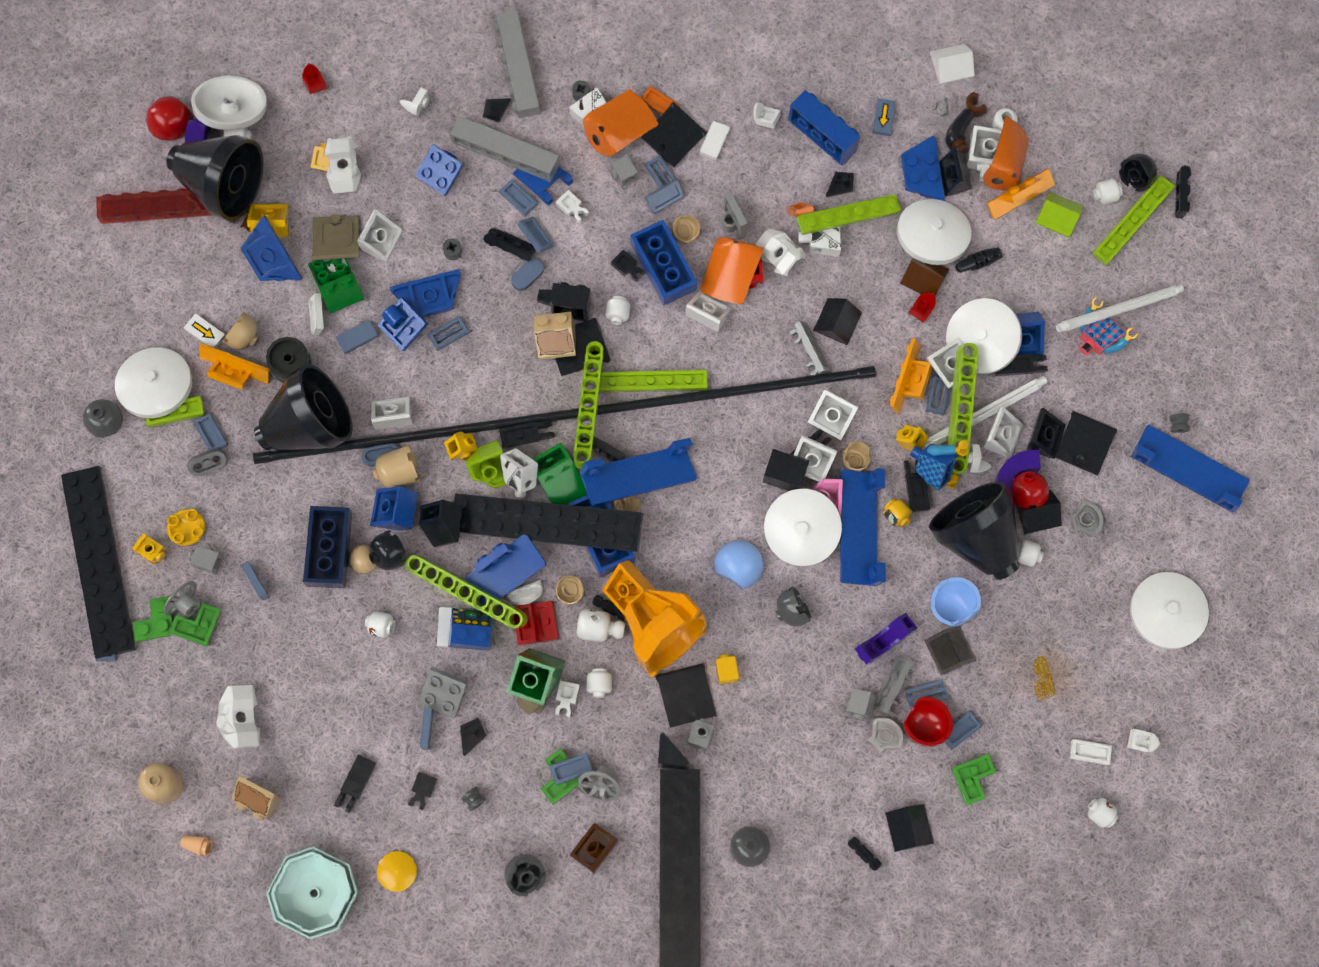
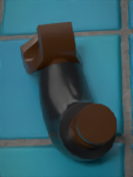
M972 92L967 96L966 108L949 126L945 136L946 145L949 150L956 147L963 154L968 152L969 147L965 143L966 137L964 132L973 120V117H980L987 113L985 104L980 107H974L978 104L979 93Z

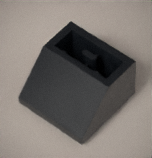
M439 500L421 505L419 525L433 547H441L459 541L462 504Z

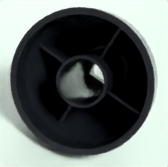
M240 135L186 142L180 146L175 145L170 149L166 160L167 168L172 171L174 177L212 215L229 221L243 216L254 202L261 185L264 168L263 153L259 144L252 139Z
M306 364L289 374L260 417L259 425L254 428V435L259 445L265 450L272 448L277 451L334 448L351 438L353 425L348 406L334 382L318 367Z
M1000 481L990 482L960 495L943 507L930 521L929 529L938 543L987 575L993 574L996 580H1002L1018 570L1019 564L1016 560L1019 557L1014 501L1005 483Z

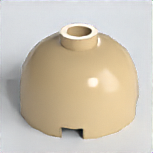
M243 312L222 342L238 350L244 349L248 345L253 346L258 339L256 336L258 328L255 320Z

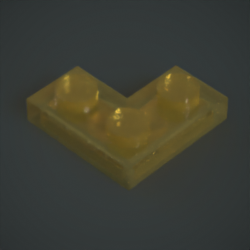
M1044 655L1037 657L1032 664L1034 674L1038 675L1039 678L1035 682L1034 691L1036 697H1040V701L1048 700L1056 694Z

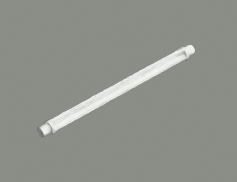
M1181 284L1173 285L1157 292L1062 321V323L1056 325L1057 332H1067L1086 324L1178 296L1179 293L1184 292V287Z
M1044 376L1038 379L1035 378L974 412L972 426L997 413L1000 407L1006 408L1039 390L1043 385L1047 384L1046 378ZM961 423L957 425V430L960 433L963 431ZM949 427L929 437L922 450L929 444L939 445L947 441Z

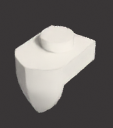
M420 88L412 102L407 100H400L399 102L408 112L418 116L422 109L428 106L430 99L427 90Z
M758 102L753 110L755 123L774 129L781 117V111L765 107L761 102Z
M971 445L967 467L969 473H981L992 467L989 463L981 460L980 445Z
M1131 728L1127 748L1150 753L1160 746V741L1156 734Z

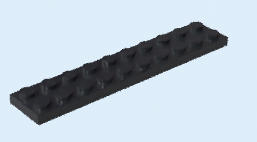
M95 466L62 474V484L95 659L135 651V642L101 467Z
M455 493L454 503L462 504L460 533L509 539H517L525 534L529 536L531 541L639 552L643 513Z
M660 769L659 967H700V769Z

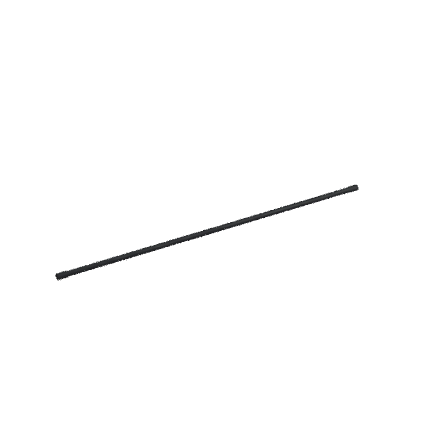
M874 366L854 370L598 405L597 415L851 379L876 377V371ZM579 408L349 440L334 448L253 453L254 464H261L275 460L368 448L377 445L453 436L458 432H464V434L535 421L537 423L549 420L578 418Z

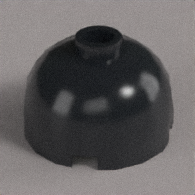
M1133 154L1120 164L1119 175L1121 181L1127 187L1130 183L1136 189L1134 190L1136 192L1147 189L1157 177L1156 164L1148 155Z
M390 530L377 535L370 544L369 559L383 570H394L404 566L406 563V559L403 560L402 555H405L404 547L396 534L393 536L390 534L392 532Z

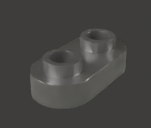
M212 449L196 455L189 460L188 470L194 476H202L218 470L226 463L225 453L220 449ZM217 455L219 459L214 460L213 456ZM201 463V466L196 467L194 464Z

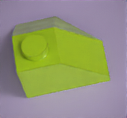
M498 440L480 446L465 462L472 480L486 483L495 489L506 485L500 458L503 451Z

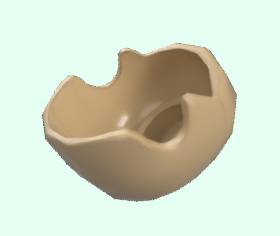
M683 215L673 222L672 233L679 242L690 243L699 236L701 226L698 219L693 215Z
M861 441L850 443L842 454L844 466L851 471L861 472L865 470L871 461L869 446Z
M634 496L610 501L613 510L638 512L641 506L640 499H636Z
M358 545L349 554V566L359 574H368L376 568V565L369 559L370 546Z
M568 575L562 577L557 582L555 591L561 602L572 605L578 603L583 598L585 587L578 577Z

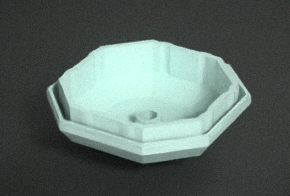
M313 846L285 857L266 894L274 921L311 940L340 929L358 894L350 864ZM312 890L318 891L316 897L311 896Z

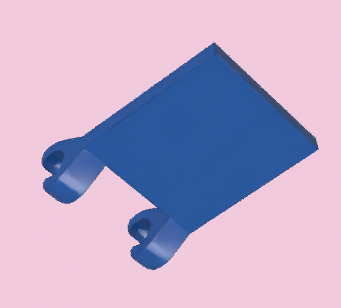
M560 167L557 169L551 182L519 169L513 172V175L534 192L546 205H550L553 202L552 196L546 190L559 177L568 186L573 183L572 175Z

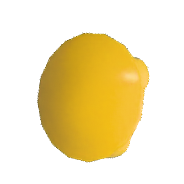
M195 509L181 510L169 516L167 520V534L170 540L181 546H189L198 542L206 529L202 515Z
M393 851L386 854L379 861L377 867V878L380 884L385 889L393 892H401L409 888L417 875V865L414 859L401 851Z

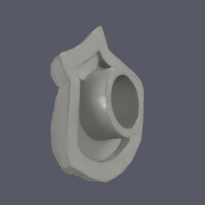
M1084 501L1075 514H1069L1074 532L1081 530L1092 536H1097L1103 527L1102 512L1096 505Z
M875 718L873 720L872 736L867 740L882 753L884 749L902 747L903 732L893 720L889 718Z

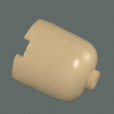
M410 445L383 453L376 459V469H373L374 478L376 481L380 480L385 488L421 482L420 474H417L415 469L418 466Z
M153 763L145 767L138 778V788L141 794L149 801L159 805L174 802L181 795L184 787L181 773L176 768L163 763Z

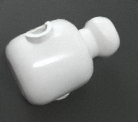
M584 609L579 613L576 634L582 640L604 642L607 640L608 635L621 639L623 638L625 623L620 620L616 622L610 621V614L608 612Z

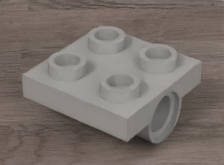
M729 192L724 196L723 210L725 213L722 216L721 227L728 233L735 231L740 240L746 237L749 220L746 213H742L740 209L739 199L734 197L732 192ZM732 220L734 223L727 224L725 221Z
M431 667L418 704L455 718L468 681Z

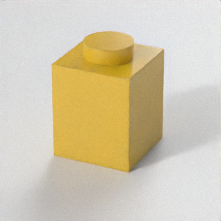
M730 654L719 655V658L715 660L719 685L738 682L739 675L735 656H730Z

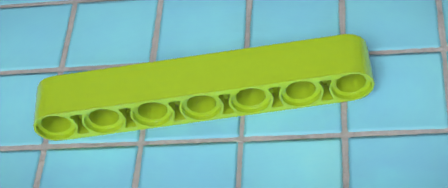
M596 341L590 342L587 345L574 447V464L578 469H581L585 462L592 460L604 359L603 346ZM598 351L599 354L592 355L591 352ZM591 368L597 369L596 372H590L588 370ZM592 385L595 389L589 390L587 387ZM587 403L593 404V406L589 408L585 407L584 405ZM587 420L591 422L589 425L582 424ZM583 438L589 439L587 443L580 442ZM580 456L587 457L585 461L578 460Z
M974 343L962 344L956 351L947 445L955 446L960 441H967L969 445L967 455L960 456L958 452H955L957 455L956 461L959 462L960 468L958 471L953 468L952 474H963L968 467L978 363V348ZM966 347L970 350L969 357H967L964 353V349ZM964 366H966L969 371L967 376L964 375L962 372ZM962 385L967 388L965 395L961 392ZM960 404H963L965 407L963 414L959 411ZM959 423L963 425V431L961 433L957 430V425Z
M413 555L406 560L405 564L409 572L511 628H522L526 625L527 615L523 611L429 559ZM416 559L420 562L418 569L414 568V561ZM433 568L437 573L435 578L430 576V571ZM449 577L453 580V585L450 588L446 583ZM466 586L470 589V594L467 597L463 594V589ZM481 596H485L487 600L484 606L480 604ZM498 605L503 607L502 615H498L496 612ZM515 614L520 616V622L517 625L513 622Z

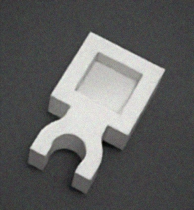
M569 190L555 202L556 206L568 217L573 214L579 224L582 222V218L578 216L582 213L586 217L589 215L587 209L580 207L582 202Z
M560 681L556 701L561 703L556 708L555 715H559L561 709H566V717L570 718V704H576L579 684Z

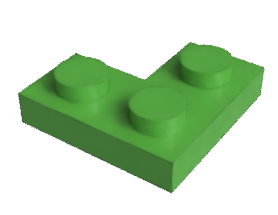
M169 596L150 600L152 619L132 622L135 642L173 636L169 634L174 621L173 615L167 616L164 613V606Z
M202 603L195 621L176 615L169 634L207 647L221 609Z
M560 748L547 758L545 762L548 766L567 760L568 757ZM579 778L557 786L554 779H552L541 790L551 804L554 805L579 786Z
M989 754L951 768L966 806L986 798L979 779L996 773Z

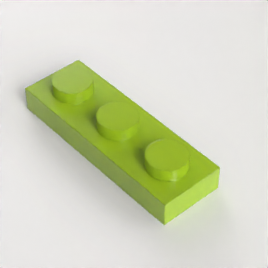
M197 396L186 399L178 409L165 416L146 418L148 428L204 416L202 397Z

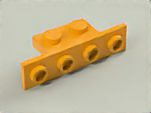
M1046 169L1033 177L1025 179L1023 183L1011 187L1007 192L987 202L986 204L993 220L1055 186L1050 170Z
M912 338L911 343L907 346V355L901 365V374L896 380V389L890 399V406L897 414H900L905 397L923 399L932 371V366L929 362L917 361L921 345L916 338Z
M203 343L199 344V358L213 363L207 372V377L243 390L250 378L269 384L270 369L228 352L218 350L212 346Z

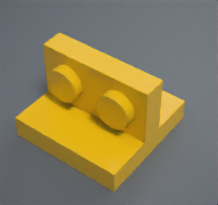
M252 204L247 218V226L250 227V233H252L260 219L266 215L278 237H289V205Z

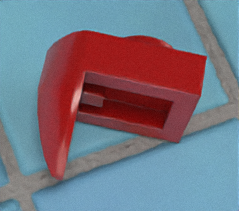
M308 63L303 70L302 78L309 94L327 89L318 68Z
M934 293L921 294L908 313L924 323L936 305Z

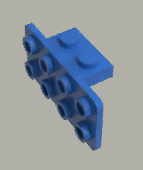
M523 534L511 544L499 543L488 556L487 554L481 556L477 560L478 563L473 566L475 570L467 575L465 580L502 599L546 566V561L529 536ZM481 596L480 603L484 606L487 600L485 596Z

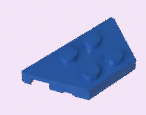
M931 136L901 154L905 190L911 193H918L926 198L930 197L945 201L936 138Z
M264 215L240 249L260 281L301 280L302 276L266 215Z
M460 269L391 286L390 290L398 300L401 297L405 298L422 317H427L453 310L461 272Z

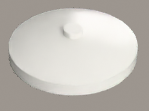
M220 76L209 79L195 89L191 98L192 110L196 118L209 127L221 130H237L251 126L263 117L267 108L266 95L263 89L257 83L238 76Z
M924 199L912 203L902 212L897 225V236L903 249L916 260L932 265H943L956 261L966 252L971 240V226L962 211L954 205L942 200Z
M981 298L964 304L954 313L947 327L946 343L948 345L957 338H959L962 344L974 343L978 348L977 365L980 368L977 374H990L1005 368L1016 357L1022 342V328L1018 317L1007 305L994 299Z
M159 347L144 349L133 354L122 364L115 379V392L122 406L131 414L142 418H158L175 411L185 402L192 387L191 370L184 358L173 350Z
M795 489L782 494L772 503L765 517L764 532L769 547L781 560L792 565L809 566L825 560L836 549L841 537L842 522L838 509L827 496L812 489Z
M1161 572L1149 576L1135 589L1130 602V616L1135 629L1147 642L1163 649H1179L1190 645L1202 635L1208 623L1209 608L1203 591L1194 581L1178 573Z

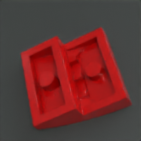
M554 601L516 606V608L527 615L526 625L522 628H516L519 646L560 639ZM518 614L514 615V621L516 625L520 622V616Z

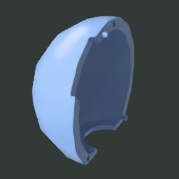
M734 540L723 545L717 552L714 560L716 574L731 580L742 589L754 585L760 579L764 569L763 557L759 549L745 540Z
M951 577L941 581L935 587L931 596V609L934 616L940 622L952 627L962 625L972 619L981 607V596L977 587L971 581L961 577Z

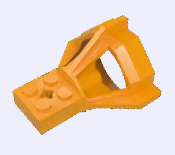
M630 560L618 564L602 589L606 596L623 613L625 620L628 621L632 632L637 662L651 677L657 676L661 669L673 664L694 646L698 638L705 636L707 633L705 630L707 623L704 614L686 593L656 590Z

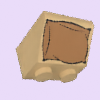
M571 312L534 316V335L539 360L576 356L575 323Z
M239 776L231 800L236 802L235 807L246 811L248 808L254 811L252 816L263 821L264 817L270 820L281 798Z

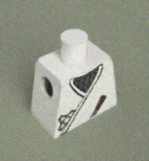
M596 87L569 107L571 117L582 126L583 118L589 112L606 103L598 88ZM599 126L600 130L604 132V128Z
M840 227L806 235L798 232V243H809L810 253L839 257L841 252Z
M515 448L501 454L500 458L505 483L515 490L516 497L522 498L526 496V491L536 486L538 463Z

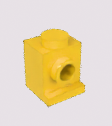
M906 424L896 434V441L899 445L910 451L916 446L922 449L929 439L921 427L916 428Z
M144 533L132 548L134 552L153 565L161 562L165 557L166 549ZM152 546V550L147 552L149 547Z

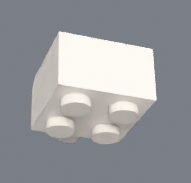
M974 125L970 136L966 163L968 168L980 171L979 181L984 182L983 175L993 162L1002 130Z

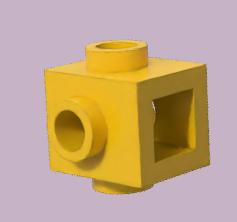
M458 432L444 442L450 460L461 459L466 461L478 449L472 433L464 434V432Z

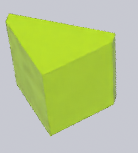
M1049 192L1035 223L1069 238L1083 206Z

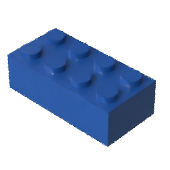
M804 90L791 103L788 121L841 166L857 151L860 140L857 130L845 124V121L840 116H836L827 105L819 102L813 93Z
M664 219L630 235V244L663 306L697 290L698 282Z
M588 495L568 503V505L613 510L610 502L592 506ZM586 547L599 577L614 572L621 562L630 560L631 563H635L634 553L630 551Z

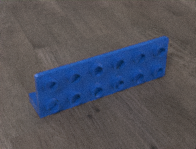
M1147 425L1130 456L1232 513L1240 507L1243 501L1241 497L1250 481L1248 478L1150 425Z
M691 438L673 441L669 448L614 462L605 463L603 458L585 462L579 472L591 505L594 506L695 481L697 477L688 455V450L693 445Z
M877 468L870 473L841 470L840 479H843L840 582L878 586L886 582V563H877V492L885 488V469Z

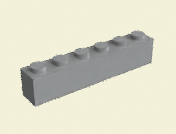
M513 10L497 13V21H494L495 32L500 34V37H497L499 48H503L504 53H501L502 63L507 65V69L504 71L506 80H510L511 83L508 86L510 97L514 96L515 100L512 102L513 112H517L518 118L539 115L538 99L518 12Z
M459 116L450 133L452 143L549 182L552 181L560 166L559 155L556 152L544 150L537 144L524 142L519 137H511L504 131H496L486 124L476 123L469 117Z

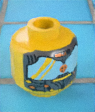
M894 498L884 506V516L892 526L905 527L911 522L912 510L904 500Z

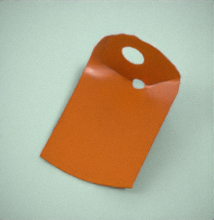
M630 89L589 112L583 118L585 134L590 144L597 152L604 156L614 155L659 125L649 106ZM599 126L604 128V132L600 131ZM593 135L598 137L600 145L595 144Z
M1007 116L1004 119L993 162L983 175L984 184L987 187L1002 191H1008L1011 187L1020 184L1029 143L1028 137L1021 126ZM1016 173L1017 178H1013L1012 175ZM1000 178L1003 180V183L994 184L992 179Z
M720 236L715 242L701 284V292L718 300L743 304L764 248L741 241L734 243V239Z

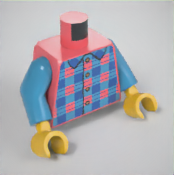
M1096 296L1092 300V306H1089L1084 314L1097 311L1096 309L1104 304V300L1101 305H1096L1095 299L1098 297ZM1109 317L1080 327L1082 333L1080 339L1084 341V344L1079 349L1084 355H1089L1092 350L1098 355L1103 352L1105 354L1119 352L1130 343V339L1138 338L1139 333L1132 337L1130 332L1134 328H1129L1125 332Z

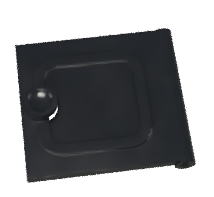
M673 102L657 119L659 125L642 135L641 138L674 168L700 139L706 136L707 132Z
M592 318L575 325L576 356L555 358L561 377L583 370L587 345L590 342L596 341L603 346V363L610 362L611 359L597 319ZM593 351V352H591V354H592V355H597V354H599V352H598V351Z
M1073 411L1055 458L1098 476L1117 429Z
M703 663L656 676L670 728L695 722V720H700V718L706 719L717 716Z

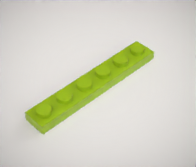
M1160 175L1092 255L1107 266L1169 195L1175 185Z
M896 194L802 214L796 219L802 235L898 214L902 210Z
M707 370L602 372L600 393L707 390Z

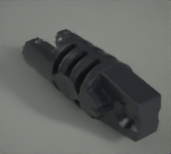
M999 247L970 254L966 259L959 261L955 265V270L963 273V271H975L989 266L1003 257Z

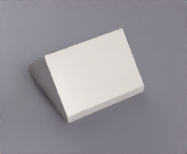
M961 44L930 51L939 84L975 76L973 51L967 45Z
M374 209L357 241L359 248L362 252L387 261L402 229Z
M699 291L687 304L685 316L719 332L732 308Z
M959 338L927 357V360L948 389L953 388L956 351L962 345ZM965 348L964 353L967 357H969L970 354ZM964 366L962 372L966 376L968 375L969 371L968 368Z
M825 389L808 423L842 440L859 407Z
M410 397L372 401L371 421L374 429L413 425Z
M1000 407L995 415L983 448L1007 458L1012 457L1024 425L1004 407Z
M802 435L794 456L810 460L805 476L820 482L826 478L837 451Z

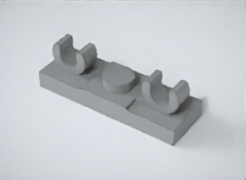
M802 321L794 324L796 329L792 330L790 335L798 333L799 337L794 343H803L805 354L811 357L813 361L807 363L806 367H815V371L810 375L831 372L808 324Z
M896 658L877 696L874 711L888 715L894 714L890 711L891 705L898 706V702L894 699L901 691L904 681L911 680L907 676L908 671L915 672L916 670L911 666L913 662L910 659Z

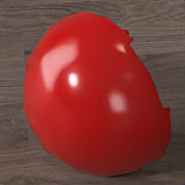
M172 96L159 98L151 104L146 114V123L149 132L154 137L160 140L172 141L185 135L188 120H193L194 116L180 100Z
M920 697L903 723L907 737L915 744L923 747H935L944 743L951 735L954 727L948 707L942 701L933 697Z

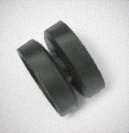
M279 338L267 350V365L274 377L282 383L285 382L291 372L306 364L312 365L311 357L306 347L296 338Z

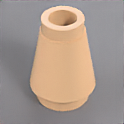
M184 835L180 846L203 857L210 854L213 842L208 837Z

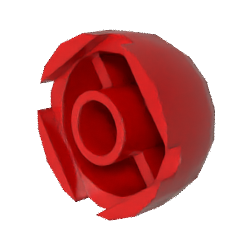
M1024 472L1014 478L1011 491L1014 504L1017 506L1030 508V505H1036V507H1040L1049 499V486L1041 474Z

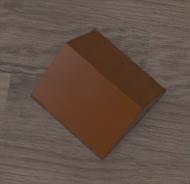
M913 258L900 284L919 294L930 292L936 296L950 269L943 265L923 263Z
M593 823L570 853V856L591 873L595 874L619 841L616 837Z

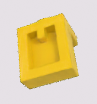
M326 143L314 146L311 168L328 171L329 159L328 156L324 155Z

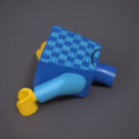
M960 441L958 447L954 445L929 444L923 450L916 446L911 451L910 456L918 460L915 470L924 478L927 484L932 485L937 490H940L945 485L949 489H954L959 483V476L952 474L957 458L955 452H958L960 456L967 455L969 443L967 441Z

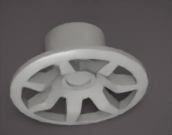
M189 581L178 587L166 601L164 613L167 616H171L180 611L186 617L192 616L200 607V602L193 597L197 590V584L194 581Z
M598 766L595 768V771L585 772L578 780L581 791L588 797L598 801H613L619 797L621 792L619 783L613 778V771L606 766ZM585 777L589 780V781H583V782H582V780H583ZM592 786V789L589 792L584 788ZM614 786H615L616 789H617V792L614 791L611 787H614ZM597 790L600 791V797L594 796ZM605 791H607L609 795H612V797L606 798Z

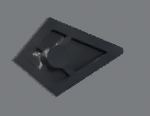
M486 99L483 118L500 122L511 99Z
M835 172L826 197L853 192L854 173Z
M479 718L460 726L463 755L466 756L486 737Z

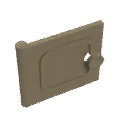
M333 214L331 217H313L312 261L360 258L357 242L359 239V215L339 216L338 214Z

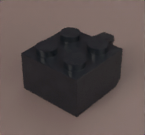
M566 282L553 283L552 290L539 289L537 302L551 306L552 314L571 312L573 320L588 321L591 289L585 285L572 286Z

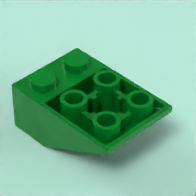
M346 258L345 261L348 267L342 263V259H330V261L325 263L323 260L308 263L330 314L364 300L362 291ZM330 264L336 265V272L329 271L328 267H330Z
M562 443L533 458L538 463L537 482L550 503L568 505V503L588 495L583 480Z

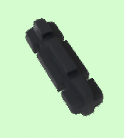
M599 595L594 597L592 601L594 606L601 607L602 610L613 616L617 615L619 619L625 621L623 613L614 603L607 599L603 600V597Z
M853 837L848 842V846L852 850L855 849V853L866 864L868 863L873 871H876L882 865L863 844H860L856 837Z

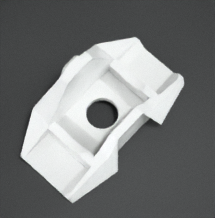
M351 136L338 139L328 138L324 155L328 156L329 167L326 177L332 193L357 191L361 173L356 164V150L354 149L359 146ZM340 159H345L348 162L345 168L337 166V162Z
M767 229L755 244V246L764 248L761 259L772 263L776 267L774 272L784 276L788 275V271L797 260H800L801 257H806L803 249L796 246L785 232L774 229ZM783 248V254L777 258V251Z
M253 685L227 686L219 702L216 725L222 737L233 749L259 746L260 728L256 727L253 708L257 705ZM237 712L244 713L245 722L240 723L236 720Z

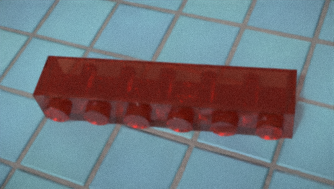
M185 188L177 189V191L159 190L158 192L151 193L142 191L138 194H104L96 197L97 219L101 224L213 216Z

